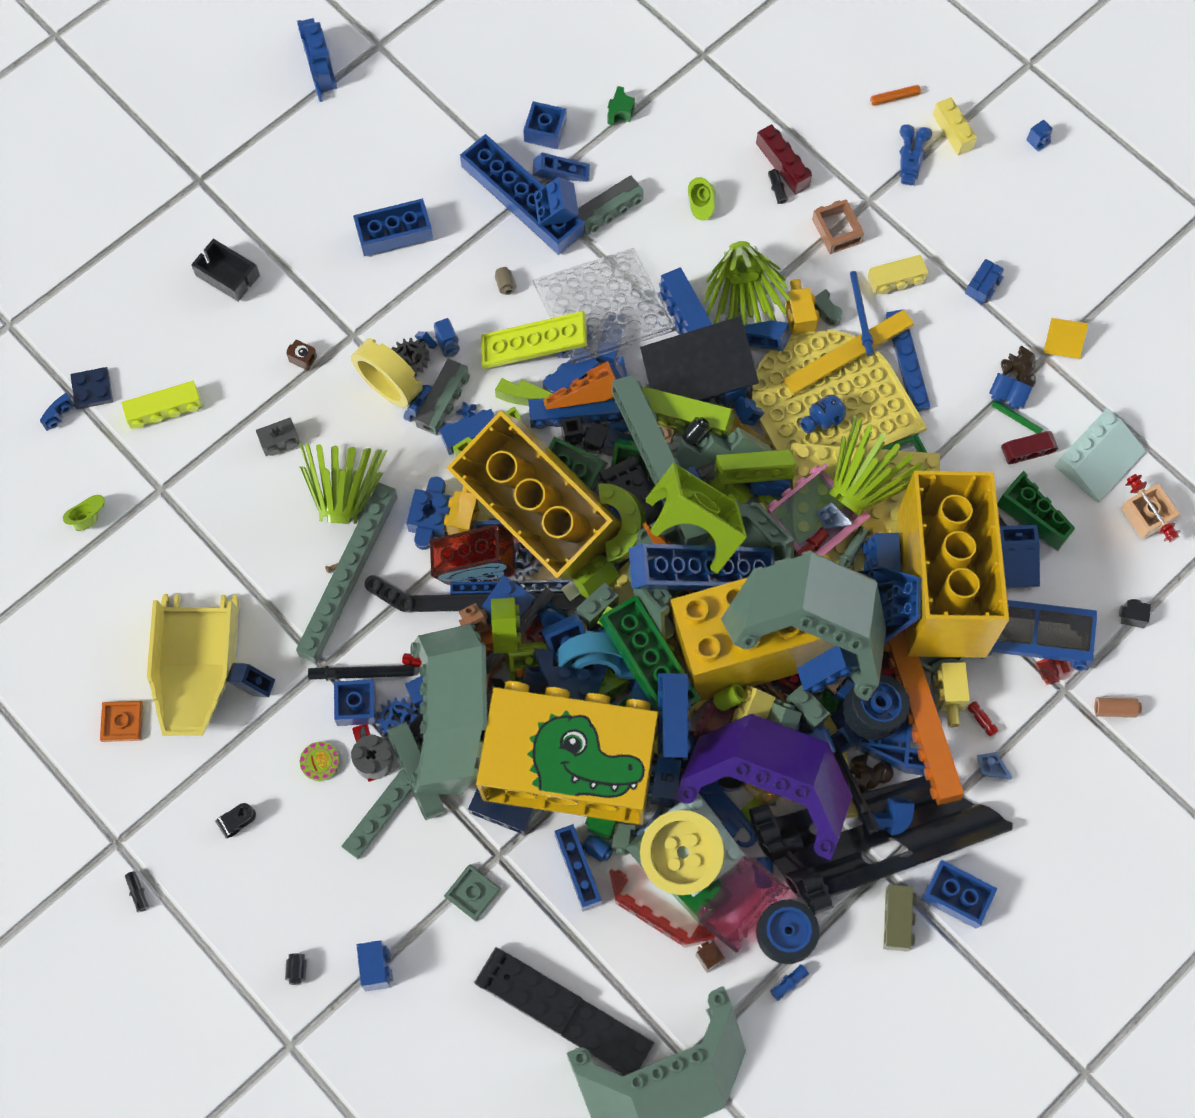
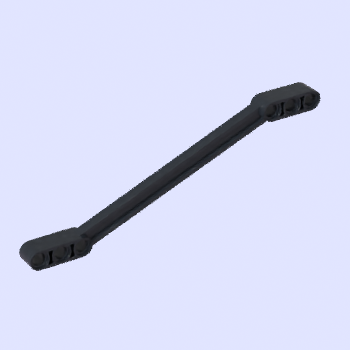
M370 575L364 582L367 591L399 611L406 613L459 612L474 603L477 604L479 609H482V605L490 595H410L379 576ZM378 580V587L373 589V582ZM393 589L394 597L389 599L388 593ZM530 593V594H532L533 596H535V597L537 598L540 593ZM555 593L549 602L561 610H576L587 598L579 594L569 601L564 593ZM409 599L410 606L406 609L404 607L405 600Z

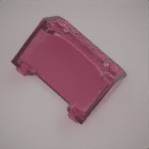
M751 855L740 858L736 864L738 866L708 904H703L696 913L698 915L697 921L735 953L743 946L741 944L742 936L747 938V933L759 920L763 912L773 902L777 901L775 897H778L780 894L784 896L790 889Z

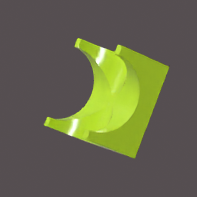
M673 462L646 497V502L651 506L657 501L666 498L665 505L658 519L650 529L651 533L658 537L666 529L678 524H693L702 527L710 533L708 541L715 540L716 552L710 568L718 574L747 537L738 503Z

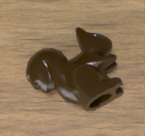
M1021 345L1018 356L1010 353L1008 359L1001 361L1003 375L1007 376L1011 371L1018 373L1015 380L1034 387L1036 384V376L1033 374L1036 367L1034 353Z
M868 752L851 759L853 766H851L850 771L855 775L854 779L861 793L874 789L880 782L882 784L890 782L894 777L893 768L886 762H879L873 768L869 767L866 764Z

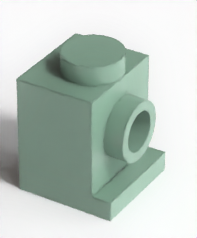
M615 823L612 850L615 851V854L627 855L628 850L626 847L634 840V835H630V833L634 834L635 832L634 825Z

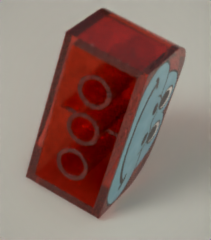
M494 524L430 539L431 576L446 585H450V582H484L501 579L503 575L506 577L515 573L513 534L500 524Z

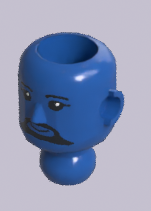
M834 394L826 395L811 405L809 409L810 416H804L800 421V425L806 433H813L816 427L821 430H828L835 425H839L846 417L845 405L838 396Z

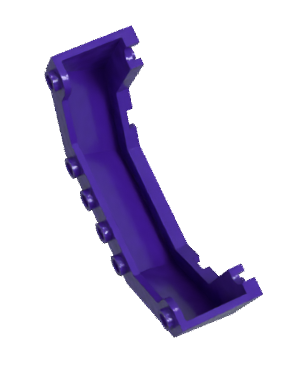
M752 713L698 738L675 795V800L690 804L696 800L703 786L725 776L738 779L805 805L817 829L815 835L817 838L814 843L815 852L823 858L832 859L852 800V793L828 742Z

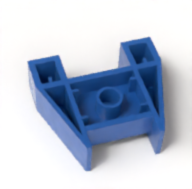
M931 693L932 698H933V701H934V704H935V695H936V693ZM907 719L887 738L879 740L870 739L869 742H860L857 745V751L864 754L868 752V756L881 762H886L893 768L907 774L925 776L924 762H921L918 756L919 749L910 748L912 725L908 724Z

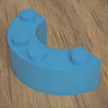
M588 631L585 634L567 640L556 652V667L582 669L591 664H603L615 671V678L635 679L607 633Z

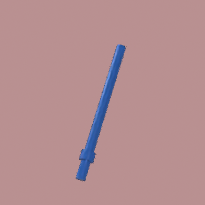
M851 271L850 278L862 331V345L865 346L866 355L872 356L874 354L872 347L873 338L869 333L856 271Z

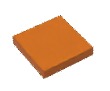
M102 702L100 741H141L143 702Z

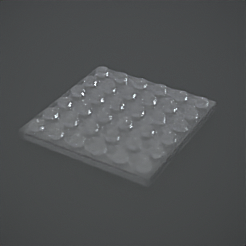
M634 247L533 279V285L550 318L580 311L586 313L587 346L566 351L572 364L676 331V326Z

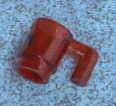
M1043 659L1035 663L1046 685H1051L1061 680L1057 665H1060L1063 674L1071 672L1067 661Z

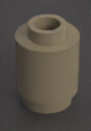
M501 267L495 271V280L499 292L505 295L514 293L517 285L512 271L508 267Z

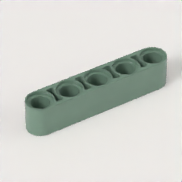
M404 722L388 729L387 735L424 819L427 821L444 813L445 809L438 794L414 793V786H411V775L415 773L419 766L421 753L408 724Z

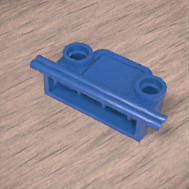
M314 17L297 20L319 102H323L321 93L337 89V84L320 22H315Z

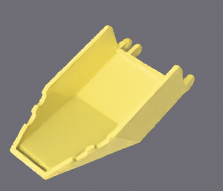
M168 594L162 596L161 604L158 600H153L147 679L150 684L163 736L204 735L228 683L226 680L232 663L236 661L239 599L237 594H233L232 601H228V603L226 594H222L220 608H180V594H175L173 608L169 607Z

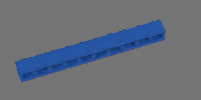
M528 580L513 582L529 593H541L545 587L549 588L553 593H564L562 588L571 581ZM499 581L450 582V595L491 594Z

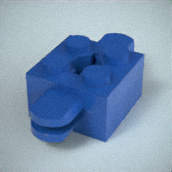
M438 476L429 479L426 491L414 490L406 522L408 532L415 533L414 542L416 547L421 550L429 549L432 546L434 537L445 539L447 534L445 532L444 519L445 515L450 512L448 504L452 495L444 494L446 484Z

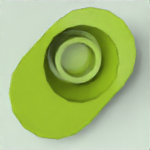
M696 177L688 185L690 208L695 218L707 220L712 216L715 209L716 190L707 179Z
M102 495L88 497L78 505L67 510L62 517L63 522L72 525L76 531L89 529L98 519V512L105 503L104 497Z

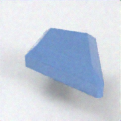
M834 502L816 511L824 529L853 524Z
M997 752L977 755L981 775L1008 780L1012 779L1010 772Z

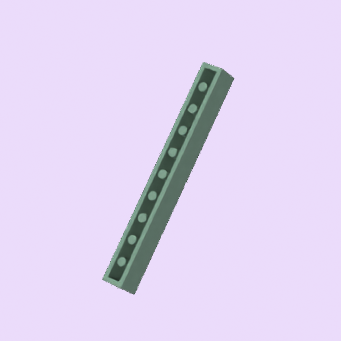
M634 375L613 380L612 395L656 486L674 462L679 465V462L672 455V448L670 443L666 442L664 438L663 428L657 424L656 414L650 409L649 399L647 396H644L640 381H637ZM666 498L662 499L664 505L666 502ZM693 524L674 525L683 545H699L708 541L710 533L700 526Z
M380 482L376 485L296 648L299 657L317 664L398 498L395 488Z

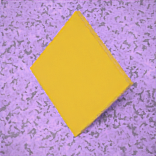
M1051 317L1043 353L1080 359L1088 323Z

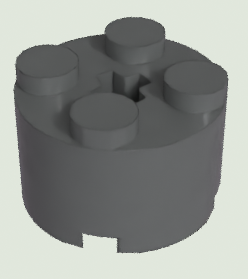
M374 734L362 737L351 750V759L356 771L366 779H381L392 769L393 753L387 741L382 737ZM371 755H373V756H375L376 758L373 760L372 758H369V757H370Z

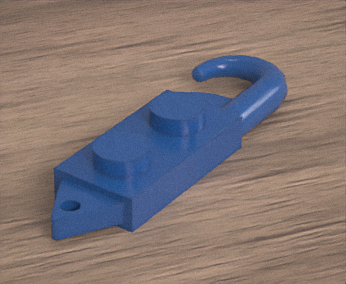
M721 787L718 794H703L704 801L722 822L730 818L739 830L744 827L750 834L748 842L736 841L739 846L749 848L756 843L757 836L754 833L752 824Z

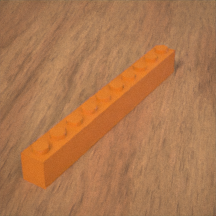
M903 630L884 643V651L888 652L890 657L888 658L889 667L891 670H894V679H897L905 687L909 695L910 712L906 719L908 724L912 725V738L914 743L918 744V756L925 765V778L927 781L930 780L932 799H936L937 805L962 799L964 791L919 657H907L906 632Z

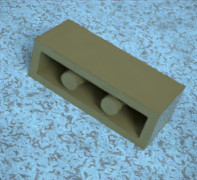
M888 884L886 887L883 949L908 952L911 946L915 944V934H912V926H915L916 914L912 913V908L916 904V893H913L912 886Z

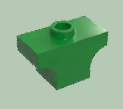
M617 86L613 99L609 100L607 124L614 126L618 121L630 122L635 109V98L626 95L624 87Z

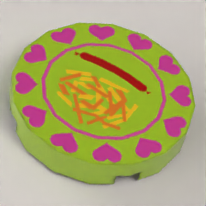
M321 741L311 743L301 753L299 760L300 769L311 780L318 782L326 781L337 772L340 764L339 754L329 743Z

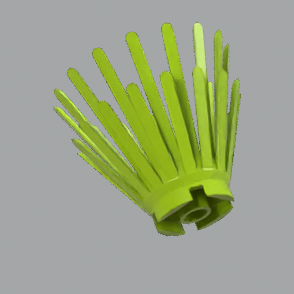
M738 241L729 245V250L727 252L725 250L724 257L714 267L713 272L706 280V283H708L714 276L706 289L704 303L708 301L716 286L706 314H710L724 282L714 324L719 323L721 314L725 312L730 287L728 320L738 317L740 290L741 316L744 325H747L746 305L748 317H753L754 310L756 323L762 322L756 295L762 312H768L770 319L777 321L761 282L773 303L779 306L783 314H786L785 307L765 276L766 274L785 299L790 301V297L784 290V288L788 289V286L783 282L786 280L776 270L781 269L760 253L755 245L754 247L750 246V242Z
M854 416L848 441L845 436H842L833 488L828 494L860 517L864 510L906 490L909 484L906 482L910 481L914 471H926L928 468L920 469L923 463H917L885 485L911 463L913 455H907L892 469H885L898 455L900 445L895 444L877 465L878 458L876 456L884 446V439L886 437L885 433H881L865 459V448L872 435L871 424L867 426L850 464L862 428V419L859 418L856 426L857 417Z
M299 443L306 468L304 466L299 467L319 512V521L323 522V516H326L328 523L349 524L350 518H353V524H357L358 515L383 475L382 472L377 473L388 450L383 452L382 449L376 450L361 485L371 454V448L363 450L358 470L353 472L356 448H348L345 470L339 469V447L336 445L332 446L330 479V471L325 468L322 445H316L323 489L322 494L310 445L305 444L307 460L304 447Z

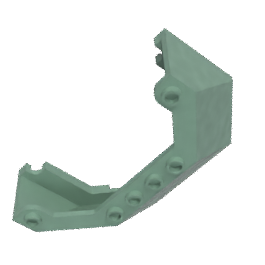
M734 500L738 503L747 536L739 547L773 548L775 562L788 557L790 559L794 558V539L759 503L751 502V505L740 504L739 501ZM675 526L661 533L666 542L670 540L674 545H683ZM645 528L638 531L635 546L642 543L653 544ZM712 539L711 542L707 541L706 543H702L699 545L716 546L715 540ZM628 567L627 577L632 586L631 568ZM633 589L663 639L666 641L673 637L675 626L668 619L671 610L670 600L687 591Z
M812 551L804 552L802 556L793 559L788 557L774 562L775 565L766 568L761 566L753 569L721 618L733 644L743 649H751L756 646L763 635L789 626L795 627L856 654L859 668L853 670V674L848 677L852 678L855 683V694L859 698L868 701L879 686L886 635V625L876 580Z
M474 624L418 635L415 641L411 643L410 653L413 654L414 658H420L422 662L420 676H423V683L420 686V695H423V702L420 705V714H423V721L420 725V732L423 733V745L419 766L415 773L411 775V786H414V793L461 796L477 777L478 767H475L476 757H481L483 740H480L482 730H486L487 688L486 646L484 643H481L479 633L474 632L476 628Z
M721 986L714 989L708 995L707 1001L710 1008L706 1009L710 1023L702 1043L622 1077L594 1065L589 1051L585 1048L580 1047L566 1052L590 1117L703 1118L724 1109L746 1053L735 1012L725 987Z

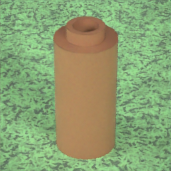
M1096 697L1094 711L1096 717L1137 718L1138 714L1142 712V704L1138 702L1137 698Z

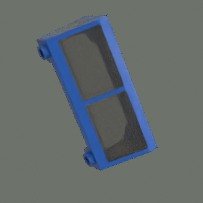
M1007 600L1009 621L987 657L994 652L1068 661L1075 670L1084 671L1089 669L1093 662L1097 610Z

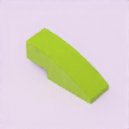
M501 378L495 388L496 398L524 406H529L528 400L543 399L553 394L523 379L517 385Z

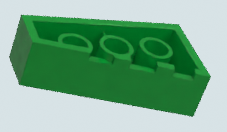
M1023 470L1002 494L997 507L1022 525H1037L1039 538L1059 551L1069 539L1075 527L1060 510H1056L1052 506V501L1048 497H1044L1038 490L1039 487L1036 483H1032L1027 478V473Z

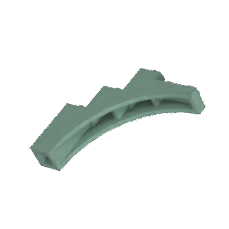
M739 427L726 440L709 431L694 446L688 444L681 435L670 444L673 457L677 458L679 466L685 470L692 465L698 468L714 464L716 455L772 451L768 444ZM650 476L649 481L652 487L654 488L655 484L653 482L652 477Z

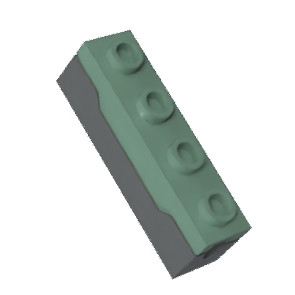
M632 175L578 208L579 215L577 216L584 222L585 235L596 232L603 224L610 223L614 217L624 214L633 205L641 203L644 189L639 186Z
M449 358L446 360L415 418L417 428L437 436L439 429L446 423L447 415L452 413L455 400L460 398L463 385H466L469 381L468 366Z

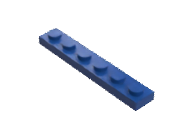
M903 309L886 312V319ZM909 328L892 338L906 393L918 412L930 410L929 398Z

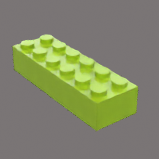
M642 386V392L644 396L648 397L650 409L655 412L659 425L669 427V425L675 426L677 430L684 432L695 417H703L710 424V432L725 440L731 434L735 420L732 409Z

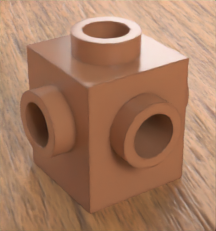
M476 603L459 611L461 620H459L460 626L474 624L476 627L474 632H478L479 635L490 630L486 622L488 616L483 608L479 609Z

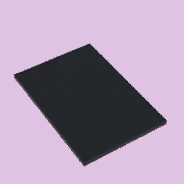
M742 316L640 347L651 389L702 401L759 384Z

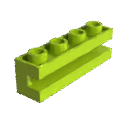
M790 450L716 455L714 471L716 475H719L718 481L720 485L794 479L797 463Z

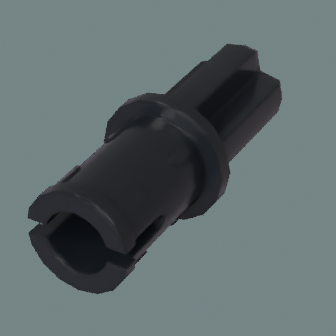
M772 169L768 171L772 185L771 190L774 191L777 204H784L788 200L784 190L785 184L781 181L778 170Z
M135 871L128 872L125 875V879L130 890L129 896L133 899L137 913L143 912L150 908L143 892L145 889L141 887L137 873Z

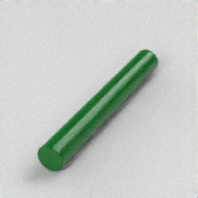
M995 400L991 407L1036 434L1043 431V428Z

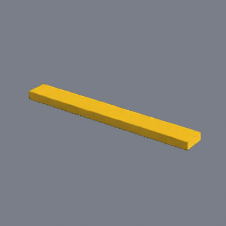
M904 309L869 329V333L873 338V349L913 327L914 322ZM862 334L784 378L783 382L793 396L865 355V346L862 345L861 340Z

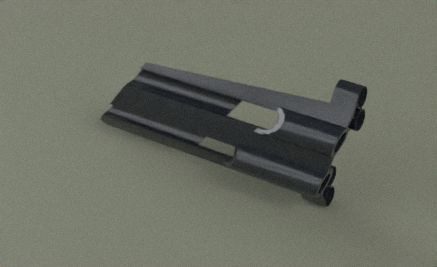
M925 776L862 793L873 813H886L888 798L909 799L915 804L912 822L905 831L897 835H891L885 829L869 834L864 823L843 831L840 834L831 860L823 858L815 852L814 843L817 837L809 831V826L814 822L808 809L779 817L773 816L768 805L769 802L749 809L753 830L758 838L757 842L766 857H769V860L774 862L782 873L790 890L797 897H802L814 915L835 907L830 898L832 896L1013 830V823L1005 820L998 812L983 804H974L964 797L958 801L937 805L936 799L933 800L930 793V780L927 781ZM893 840L909 850L873 864H869L862 859L863 851Z

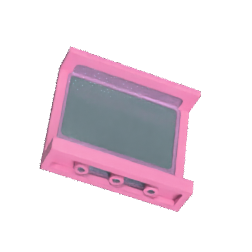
M826 463L821 467L817 465L809 471L811 475L807 479L804 476L795 483L797 487L793 490L788 488L781 494L783 498L780 501L775 499L766 506L769 509L767 512L794 539V550L796 553L819 528H824L816 511L833 502L853 524L826 528L830 536L819 546V550L814 551L821 556H824L870 517L866 511L859 517L851 509L846 508L828 494L833 488L834 482L824 471L828 466Z

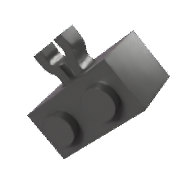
M291 417L255 430L265 456H273L282 450L293 449L300 443Z

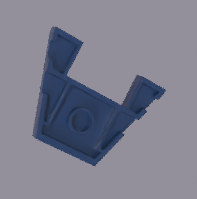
M535 648L533 652L534 658L539 663V670L545 677L547 687L568 690L570 692L569 699L585 701L586 694L588 693L598 694L608 668L607 665L592 664L593 670L553 666V651L551 649Z

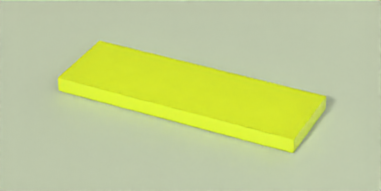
M580 311L481 334L482 368L488 369L587 346L586 313Z

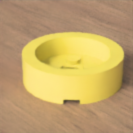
M367 338L350 357L353 366L360 376L378 394L394 405L405 408L422 391V383L420 380L416 381L413 377L416 374L413 369L391 348L383 343L380 345L376 344V340L373 338Z
M676 810L661 815L647 828L641 841L640 859L647 877L658 888L671 894L689 895L707 888L718 877L724 864L725 846L719 830L709 819L696 812ZM681 846L688 848L689 855L687 858L683 859L678 856L677 852Z

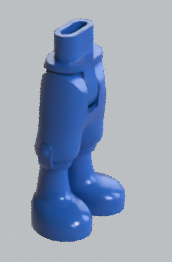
M905 124L899 130L900 136L904 140V146L899 151L901 155L899 176L901 177L902 184L912 186L915 185V180L918 179L922 161L925 157L923 146L925 142L931 139L933 132L927 127L919 128L916 132L915 148L912 150L915 128L912 125Z

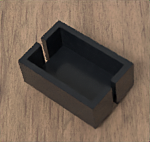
M213 238L203 250L205 256L200 253L191 264L194 274L239 302L248 291L247 286L251 287L260 276L257 264Z

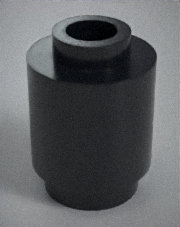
M695 417L684 430L683 439L692 446L698 444L710 431L709 422L703 417Z
M288 954L285 980L289 981V985H301L302 981H306L307 960L305 959V954Z

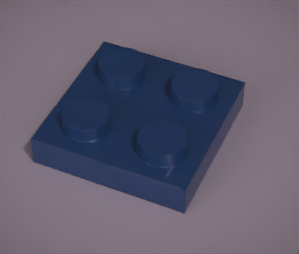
M107 367L70 374L76 410L113 403L110 375Z

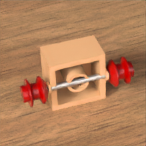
M1133 474L1127 478L1125 486H1131L1132 490L1130 493H1137V495L1126 500L1121 510L1142 540L1159 531V535H1165L1164 542L1169 541L1171 543L1180 537L1179 533L1181 532V530L1176 531L1174 529L1176 525L1174 522L1179 517V512L1159 483L1145 490L1147 482L1140 480L1142 475Z

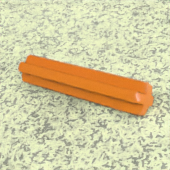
M916 84L872 95L870 101L875 106L919 95L921 88Z

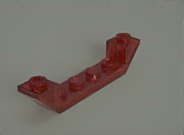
M611 869L609 871L616 905L684 948L700 945L706 941H714L716 934L713 933L714 929L706 924L703 926L698 924L692 936L688 937V932L680 927H677V929L670 925L671 922L665 917L660 916L658 918L652 914L653 910L645 905L641 907L636 904V900L630 895L625 894L623 896L622 893L629 881L626 878L627 875L619 869L616 871Z

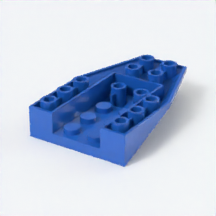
M885 566L856 571L877 582L886 625L885 643L920 619V577Z

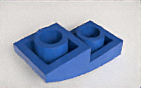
M67 393L56 399L42 415L40 422L46 431L57 427L62 422L59 415L68 412L75 406Z

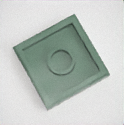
M469 864L445 893L444 897L476 922L501 891V888Z

